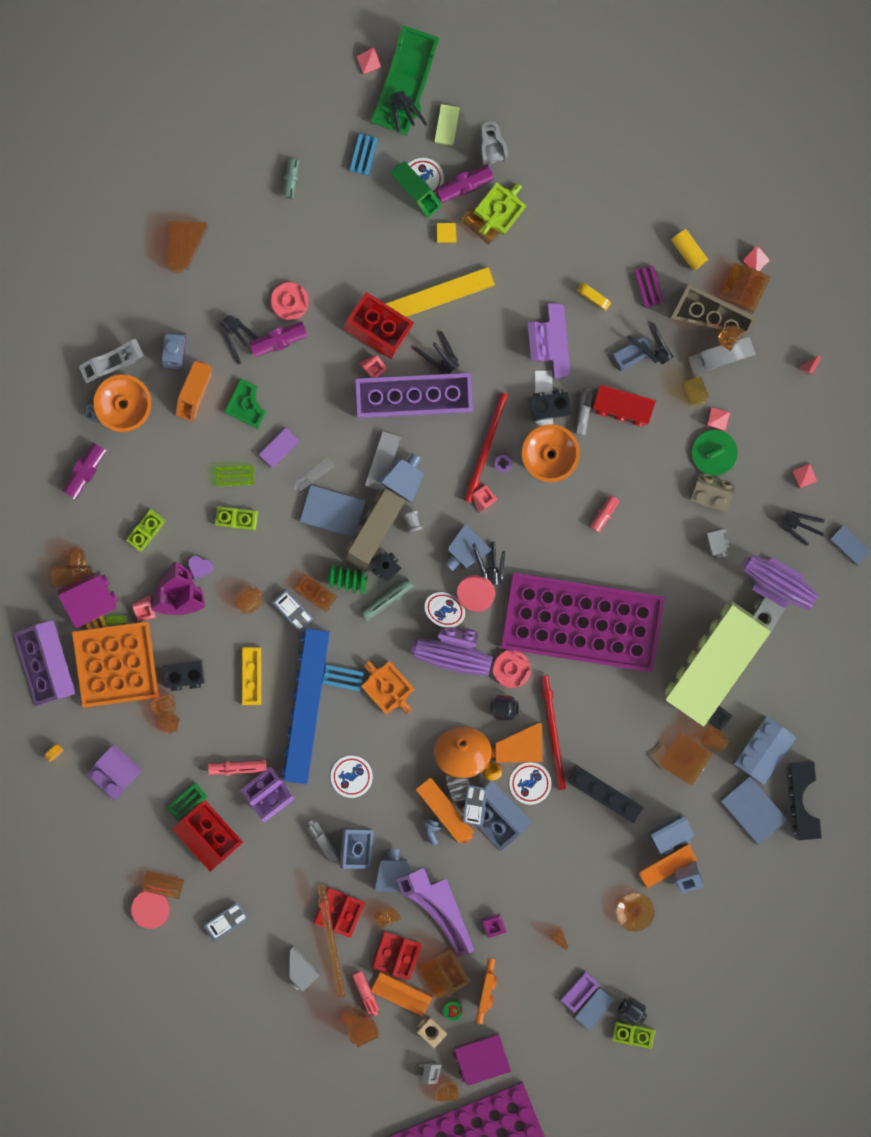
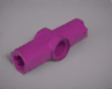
M486 164L471 172L466 171L455 176L453 180L436 187L435 190L440 201L444 203L457 196H464L473 192L477 187L494 180L490 167Z
M300 321L285 328L281 327L272 330L267 335L250 341L249 345L256 358L271 351L282 350L290 346L291 343L305 339L308 335L303 322Z
M92 442L83 458L79 459L74 466L72 475L62 491L77 499L86 483H89L95 475L97 466L107 451Z

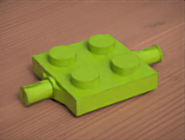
M496 183L473 213L484 221L483 226L479 229L480 234L484 230L482 235H486L488 230L493 228L504 236L527 205L521 202L516 195L522 188L521 185L518 186L519 183H515L511 190L505 189Z

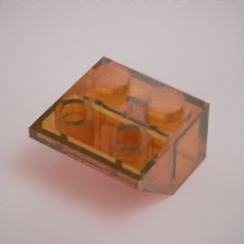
M734 263L718 298L753 314L771 276L754 268Z
M451 947L418 966L437 1000L471 983Z
M348 1006L342 1008L340 1019L344 1027L348 1026L350 1030L348 1031V1036L352 1044L356 1043L357 1047H360L379 1038L380 1032L372 1015Z

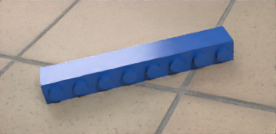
M306 628V632H302L301 643L304 644L303 651H299L298 657L301 669L297 670L295 681L299 683L298 689H294L292 700L296 701L295 708H291L290 719L293 720L292 727H288L287 738L290 739V744L285 747L284 757L287 758V765H283L281 774L282 777H285L284 781L308 784L330 632Z

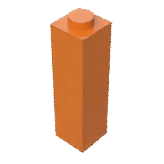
M432 777L416 788L417 792L459 844L462 841L465 844L473 838L472 833L474 830L467 823H463L464 817Z

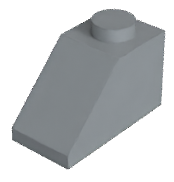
M293 946L290 949V979L292 980L290 983L296 990L301 989L304 991L320 976V972Z

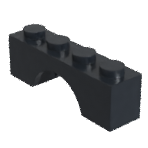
M814 761L789 763V767L786 768L787 778L791 779L788 793L789 798L793 799L790 813L791 817H794L795 825H792V834L796 836L797 840L821 839L820 819L811 816L803 805L805 789L816 781Z
M578 765L567 781L633 824L644 808Z

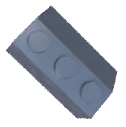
M764 716L733 761V764L765 785L796 737L769 717Z
M492 780L484 787L488 788L483 826L477 827L502 851L521 835L532 821Z

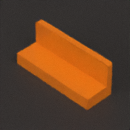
M687 843L638 870V873L646 887L649 888L675 873L674 870L686 867L693 861H696L697 858Z
M380 971L371 990L372 993L420 1016L424 1015L433 998L432 995Z

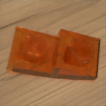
M50 567L51 586L66 587L91 575L92 567Z
M305 573L294 587L296 591L325 612L328 611L337 598L335 594Z

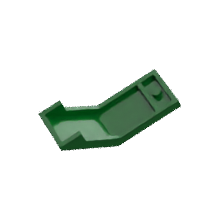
M403 25L390 71L371 124L405 136L408 135L411 123L404 110L398 111L397 109L400 132L396 130L393 110L390 106L393 103L391 96L399 91H404L407 97L409 96L411 100H415L412 103L416 108L418 107L436 53L439 37ZM409 106L408 110L412 118H414L415 113Z

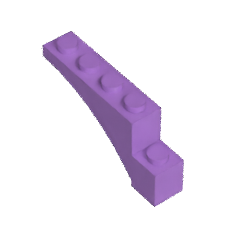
M424 868L412 871L396 879L402 896H407L418 903L439 924L450 941L456 956L475 951L447 879L430 884Z

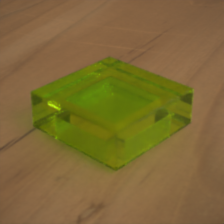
M125 615L107 616L106 623H128V617Z

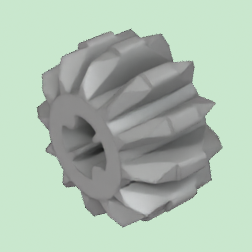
M446 774L447 785L454 801L466 800L468 785H470L468 778H457Z

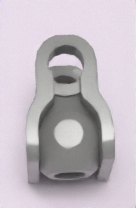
M494 121L485 122L481 132V159L483 166L487 162L493 164L501 162L503 159L508 161L507 146L501 137L498 124ZM487 132H493L494 135L488 136Z

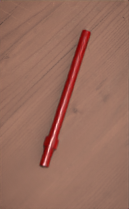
M501 392L472 478H469L467 484L469 487L464 498L466 502L471 503L472 494L479 487V478L508 397L506 393Z
M549 675L541 676L543 686L542 699H545L558 790H565V779L552 701L554 695L553 690L550 688Z

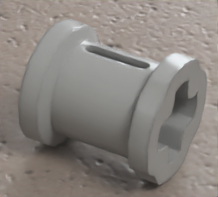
M418 510L402 515L407 524V534L423 529L418 519Z

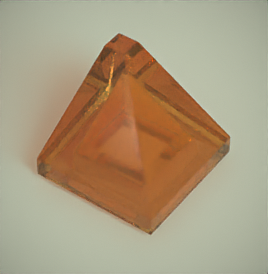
M558 926L551 935V938L567 950L569 947L562 929Z

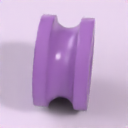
M500 455L495 460V467L500 472H508L512 467V461L508 456ZM505 458V461L509 462V465L506 466V469H502L501 466H498V461L501 462L500 459Z

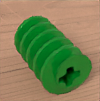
M332 564L327 584L329 582L332 589L337 584L338 590H341L344 586L345 592H348L352 587L354 594L359 589L360 595H363L368 575L365 577L364 571L357 575V569H354L350 574L348 567L342 572V566L335 570L334 564Z

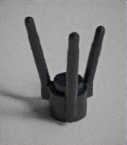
M399 91L391 96L393 103L390 106L393 110L397 132H400L397 109L398 111L404 110L411 125L415 126V122L408 110L409 106L422 123L427 126L428 123L404 91Z
M229 315L221 321L220 325L223 328L221 331L225 335L237 363L240 365L241 361L229 334H235L245 347H248V344L238 332L239 327L254 339H257L258 336L242 324L238 318L235 319L232 315Z
M651 323V326L661 344L654 351L655 355L628 335L627 338L652 358L654 363L659 361L663 365L674 357L664 343L654 323Z
M440 331V335L450 355L446 356L435 342L433 343V346L443 358L440 361L442 365L418 347H414L415 351L439 368L442 373L450 374L460 366L457 362L459 359L455 356L443 331Z
M787 511L781 523L785 527V531L791 533L806 546L809 543L793 530H796L797 526L820 536H825V533L801 523L799 518L821 523L825 522L824 519L799 514L795 511H792V513Z
M493 541L491 543L492 567H488L487 571H485L477 546L473 543L472 546L482 577L487 578L493 585L500 584L503 579L505 551H502L498 569L496 567L495 542Z

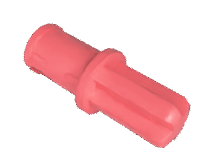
M609 496L601 510H598L599 513L592 524H590V527L600 533L608 518L611 519L610 515L618 505L619 500L614 496Z

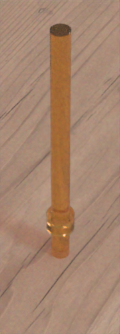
M324 883L318 884V905L322 910L338 997H344L346 995L329 911L330 901L327 898Z

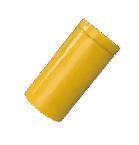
M687 229L671 239L693 271L709 260Z

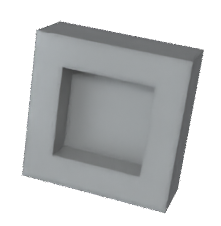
M436 1063L419 1064V1067L424 1068L423 1074H417V1078L425 1084H438L441 1065Z

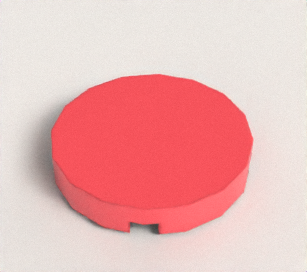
M285 282L277 286L270 299L274 313L281 319L288 321L296 320L303 316L309 304L305 289L294 282Z
M476 574L468 575L462 579L457 587V597L463 607L470 611L480 612L488 609L493 603L495 589L487 578L479 577L480 575Z
M504 651L496 657L493 664L495 679L507 688H516L523 685L531 673L528 658L519 651Z
M146 890L140 893L134 899L131 906V914L134 921L146 929L161 926L167 920L170 913L167 898L155 890Z

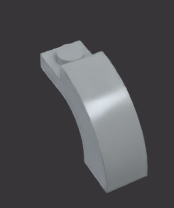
M750 337L705 350L688 357L695 376L747 359L756 354Z
M133 339L111 352L86 361L79 368L87 384L136 363V360L144 355L137 340Z

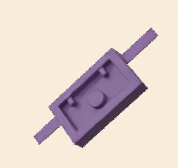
M548 304L549 322H528L531 361H553L555 379L564 378L570 374L565 309L562 304Z

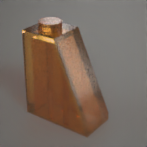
M168 221L167 268L172 270V273H183V270L189 269L208 230L207 222Z

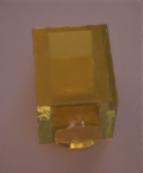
M701 376L682 383L690 406L695 404V407L706 403L705 400L709 398Z

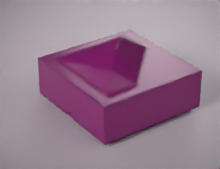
M500 913L482 918L481 920L488 938L506 933L507 931Z

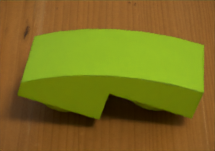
M217 507L215 526L256 530L258 511Z
M150 509L126 541L142 552L166 522V519L153 509Z
M616 1022L612 1041L652 1049L656 1030Z

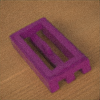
M649 266L634 271L645 308L664 303L654 267ZM649 271L651 273L656 293L659 299L657 301L655 300L652 286L648 277L647 272ZM642 273L652 301L648 303L640 274Z

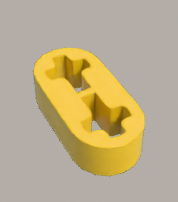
M583 282L576 290L604 311L611 304L608 299Z

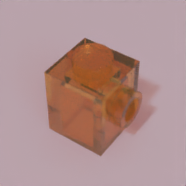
M707 726L701 745L721 752V749L725 750L729 739L726 738V733Z

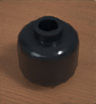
M498 695L490 703V713H493L496 720L511 721L515 716H518L519 702L513 696Z
M632 997L624 999L617 1010L619 1018L631 1026H636L639 1023L643 1024L647 1018L645 1013L646 1006Z

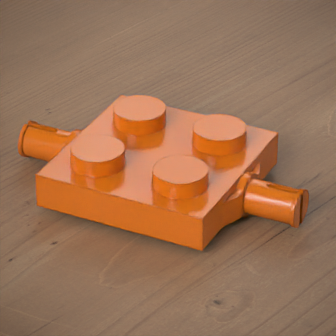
M368 661L364 667L371 675L361 686L386 715L399 706L406 715L409 713L408 710L411 712L413 709L405 701L415 688L390 661L378 669Z
M488 957L479 1006L476 1010L475 1023L483 1024L487 1008L491 1009L493 995H490L491 989L495 990L497 976H494L496 960L494 958Z

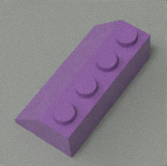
M53 620L13 633L35 706L75 694L74 685L71 681L68 665L66 664Z

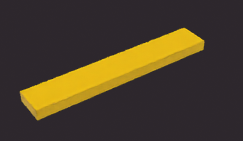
M489 267L386 303V305L405 317H409L493 287L495 283Z

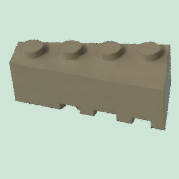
M690 284L687 285L671 319L749 336L757 320L752 315Z
M385 489L383 494L379 492L374 501L377 503L375 508L369 509L365 516L367 519L365 525L360 524L355 533L358 537L355 542L351 540L346 548L349 551L345 560L346 563L360 571H364V573L366 572L370 560L374 558L380 543L385 539L389 528L393 525L406 501L405 499L388 489Z

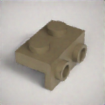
M699 473L690 501L727 513L734 495L735 485L730 481L719 480L709 474L703 475Z

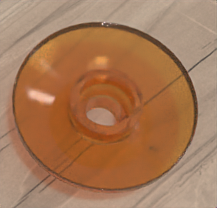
M641 893L625 895L619 901L616 908V916L619 923L629 931H642L652 923L655 915L653 903L647 896ZM633 908L638 909L639 912L637 915H633L631 913V910Z

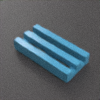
M359 133L350 167L351 172L369 175L378 138ZM363 139L365 140V144L363 147L359 167L357 169L355 168V165L359 154L361 142ZM369 141H371L373 143L369 159L367 162L366 170L364 171L362 170V167L364 164Z
M326 665L322 684L360 691L364 672ZM329 669L359 675V679L331 674ZM328 677L345 681L355 682L358 684L356 687L342 683L327 681Z

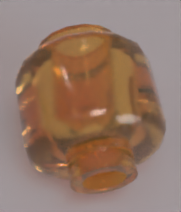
M246 586L235 596L237 601L234 603L243 614H252L263 605L261 597L264 595L257 587L253 589L251 586Z

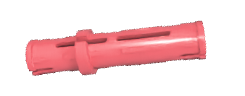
M266 760L208 763L209 775L226 774V776H230V774L255 773L267 770Z

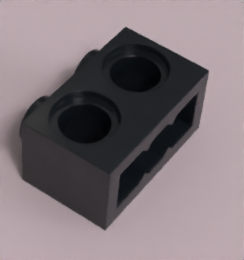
M563 389L553 390L552 394L544 395V392L535 393L529 399L533 422L571 416L568 392H563ZM557 398L564 400L565 406L563 408H557L554 405V401ZM542 401L545 403L546 409L538 411L535 408V404Z
M203 661L163 665L165 687L170 688L171 691L182 690V686L188 685L190 689L201 688V684L205 683ZM193 669L199 672V678L195 681L189 677V673ZM173 672H177L180 675V680L177 683H173L170 680V675Z

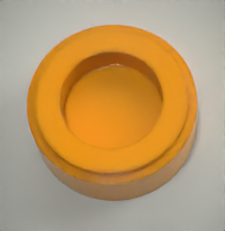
M59 744L54 745L45 753V759L48 762L53 761L62 753L63 748Z
M490 762L482 771L483 777L487 780L499 779L502 775L501 766L498 763Z

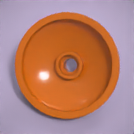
M120 374L109 377L96 390L94 396L95 414L99 421L110 430L116 432L135 430L147 420L150 414V393L147 387L133 376ZM120 401L126 402V406L124 408H121L119 406Z
M547 424L534 429L526 437L522 447V460L525 468L533 477L544 482L564 480L574 472L580 459V448L575 436L568 429L559 425ZM549 451H553L555 453V456L553 458H549L547 456Z
M460 726L445 731L439 736L434 746V758L438 767L446 774L457 778H469L478 775L488 766L491 760L492 749L488 738L479 730L471 727Z

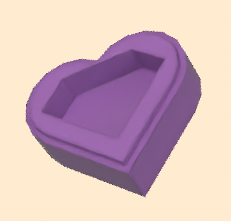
M193 556L189 559L188 564L195 580L212 572L213 564L211 561L202 560L199 556Z

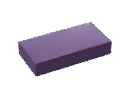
M285 428L259 455L274 468L300 441Z
M585 971L562 996L560 1001L575 1013L600 983Z

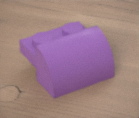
M114 744L95 763L94 767L87 773V776L113 800H116L141 773L142 769Z
M269 767L241 789V792L263 822H266L295 799L272 767Z

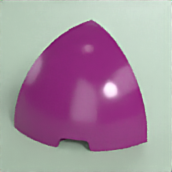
M175 561L162 576L153 596L151 610L168 615H184L199 611L205 607L201 587L195 586L191 580L193 575L180 563Z

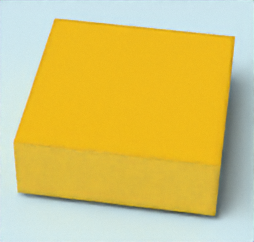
M437 223V243H456V223Z

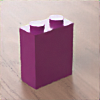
M100 570L58 590V596L75 628L117 609L116 602L119 600L114 591L110 592L108 585H110L109 580L105 574H101Z
M499 1032L455 1046L456 1052L452 1053L455 1063H460L461 1071H458L462 1082H466L467 1086L511 1072Z

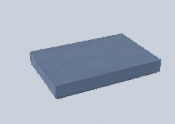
M310 485L300 522L355 538L366 501Z
M750 776L721 800L723 805L758 845L787 821V818Z

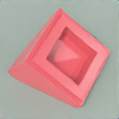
M374 48L356 56L363 75L381 68Z
M758 246L743 260L756 274L769 261L768 257Z
M377 355L359 363L370 378H377L388 369Z
M818 355L807 361L799 369L808 375L812 374L821 356Z
M711 407L707 426L725 431L730 412Z
M810 464L792 471L799 488L817 482Z
M486 484L472 494L479 513L497 500Z
M150 595L132 604L137 622L156 617L155 611L151 610L152 600Z

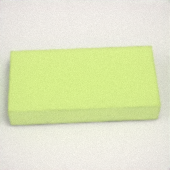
M441 104L435 143L454 146L460 107Z

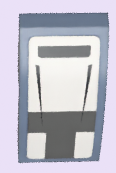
M286 588L272 601L299 632L314 619Z
M468 785L463 823L483 826L488 788Z
M237 902L203 926L213 941H216L244 922L248 917Z

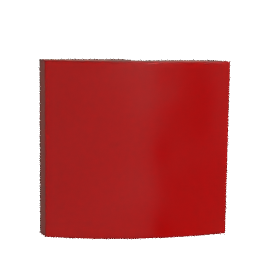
M327 887L313 923L351 938L365 902Z
M383 931L371 968L410 981L422 944Z

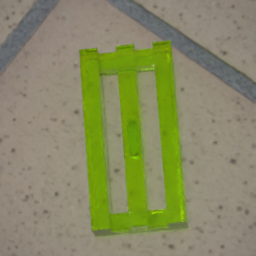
M254 466L215 467L216 487L255 485ZM250 470V473L220 475V471ZM250 477L251 481L220 482V479Z

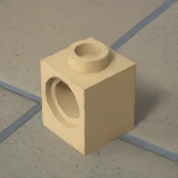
M431 1016L428 1019L423 1018L417 1025L419 1027L417 1033L433 1048L447 1035V1031ZM429 1026L436 1028V1033L432 1036L427 1035L425 1032Z

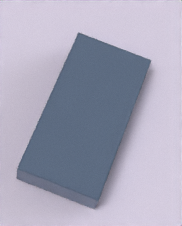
M646 335L637 340L651 353H654V349ZM633 343L612 354L621 371L648 356Z
M844 525L830 538L857 566L871 553Z
M598 988L576 1014L575 1019L590 1030L614 1000Z

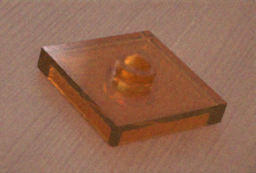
M681 732L660 765L692 786L713 753Z

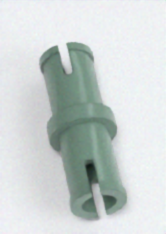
M288 159L286 175L283 177L285 181L283 198L294 199L295 187L299 180L297 177L299 160Z

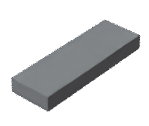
M382 432L365 484L366 487L381 492L384 491L385 486L378 483V480L393 464L401 437Z

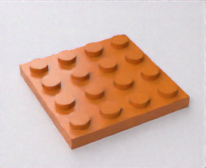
M149 621L72 632L83 708L159 698Z

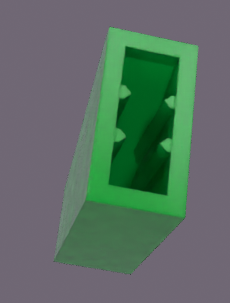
M405 160L401 164L396 165L390 172L399 186L427 218L442 207L433 191Z

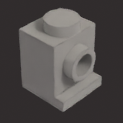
M726 529L705 534L711 556L716 555L717 559L728 556L727 548L730 545L727 536L724 537L723 533H726Z

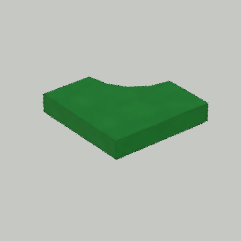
M240 378L223 413L259 429L266 412L257 403L256 392L258 387Z

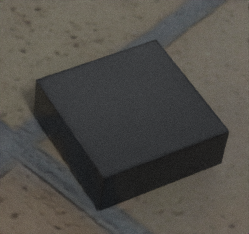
M718 706L708 722L721 731L732 715Z

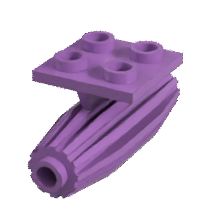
M752 554L751 557L747 556L741 565L744 567L743 572L756 582L752 590L783 608H786L788 603L810 610L819 596L814 589L803 581L805 576L773 557L768 561Z
M441 626L438 636L441 640L418 639L417 642H413L411 653H414V658L435 667L459 673L489 675L493 657L472 648L476 647L479 634L475 633L473 629L464 628L463 630L456 628L457 626L450 628Z

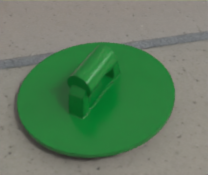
M709 430L702 433L696 439L692 448V458L696 467L703 473L712 476L725 474L732 469L738 456L737 445L734 439L721 430Z

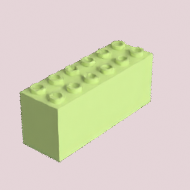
M733 601L730 605L725 604L720 612V615H722L720 619H715L710 625L709 631L711 632L708 636L703 635L698 643L699 649L691 652L687 658V666H682L676 674L677 680L675 683L671 681L665 689L666 701L702 726H705L771 633L769 626Z

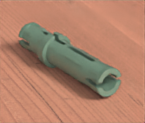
M407 577L397 586L389 588V592L362 610V614L369 621V619L394 601H399L401 596L414 588L413 584ZM401 588H403L401 591H399V592H398L397 594H395L393 597L389 598V597L392 596L394 593H396L398 590H400ZM387 600V601L384 602L382 605H380V606L377 607L375 610H373L376 606H378L379 604H381L383 601Z

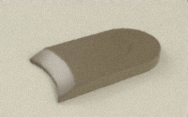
M660 741L653 750L647 752L663 771L671 772L675 769V758Z

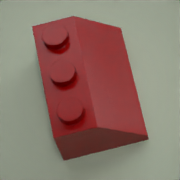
M366 292L346 320L343 330L392 360L415 322Z
M600 385L592 410L596 411L595 414L598 416L606 417L611 415L614 416L616 421L625 422V420L633 422L632 425L643 428L644 425L649 424L656 400Z
M206 800L172 828L176 835L210 872L243 843Z

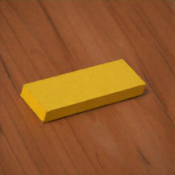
M242 647V705H261V647Z

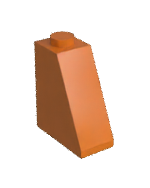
M194 361L178 397L177 417L194 422L212 374L213 367H210L207 363Z
M536 723L496 742L495 747H492V758H496V763L542 762V723Z

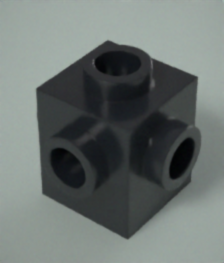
M379 552L372 559L374 562L372 572L379 579L383 577L387 582L402 569L397 564L399 560L391 552L389 554L387 552L384 554ZM383 562L388 563V569L382 567Z

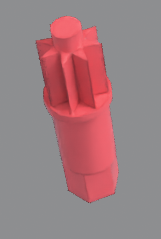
M363 972L355 973L352 977L362 998V1003H364L368 1014L372 1013L374 1017L378 1015L377 1011L379 1010L374 995Z

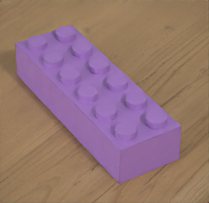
M471 373L355 379L358 419L473 413Z

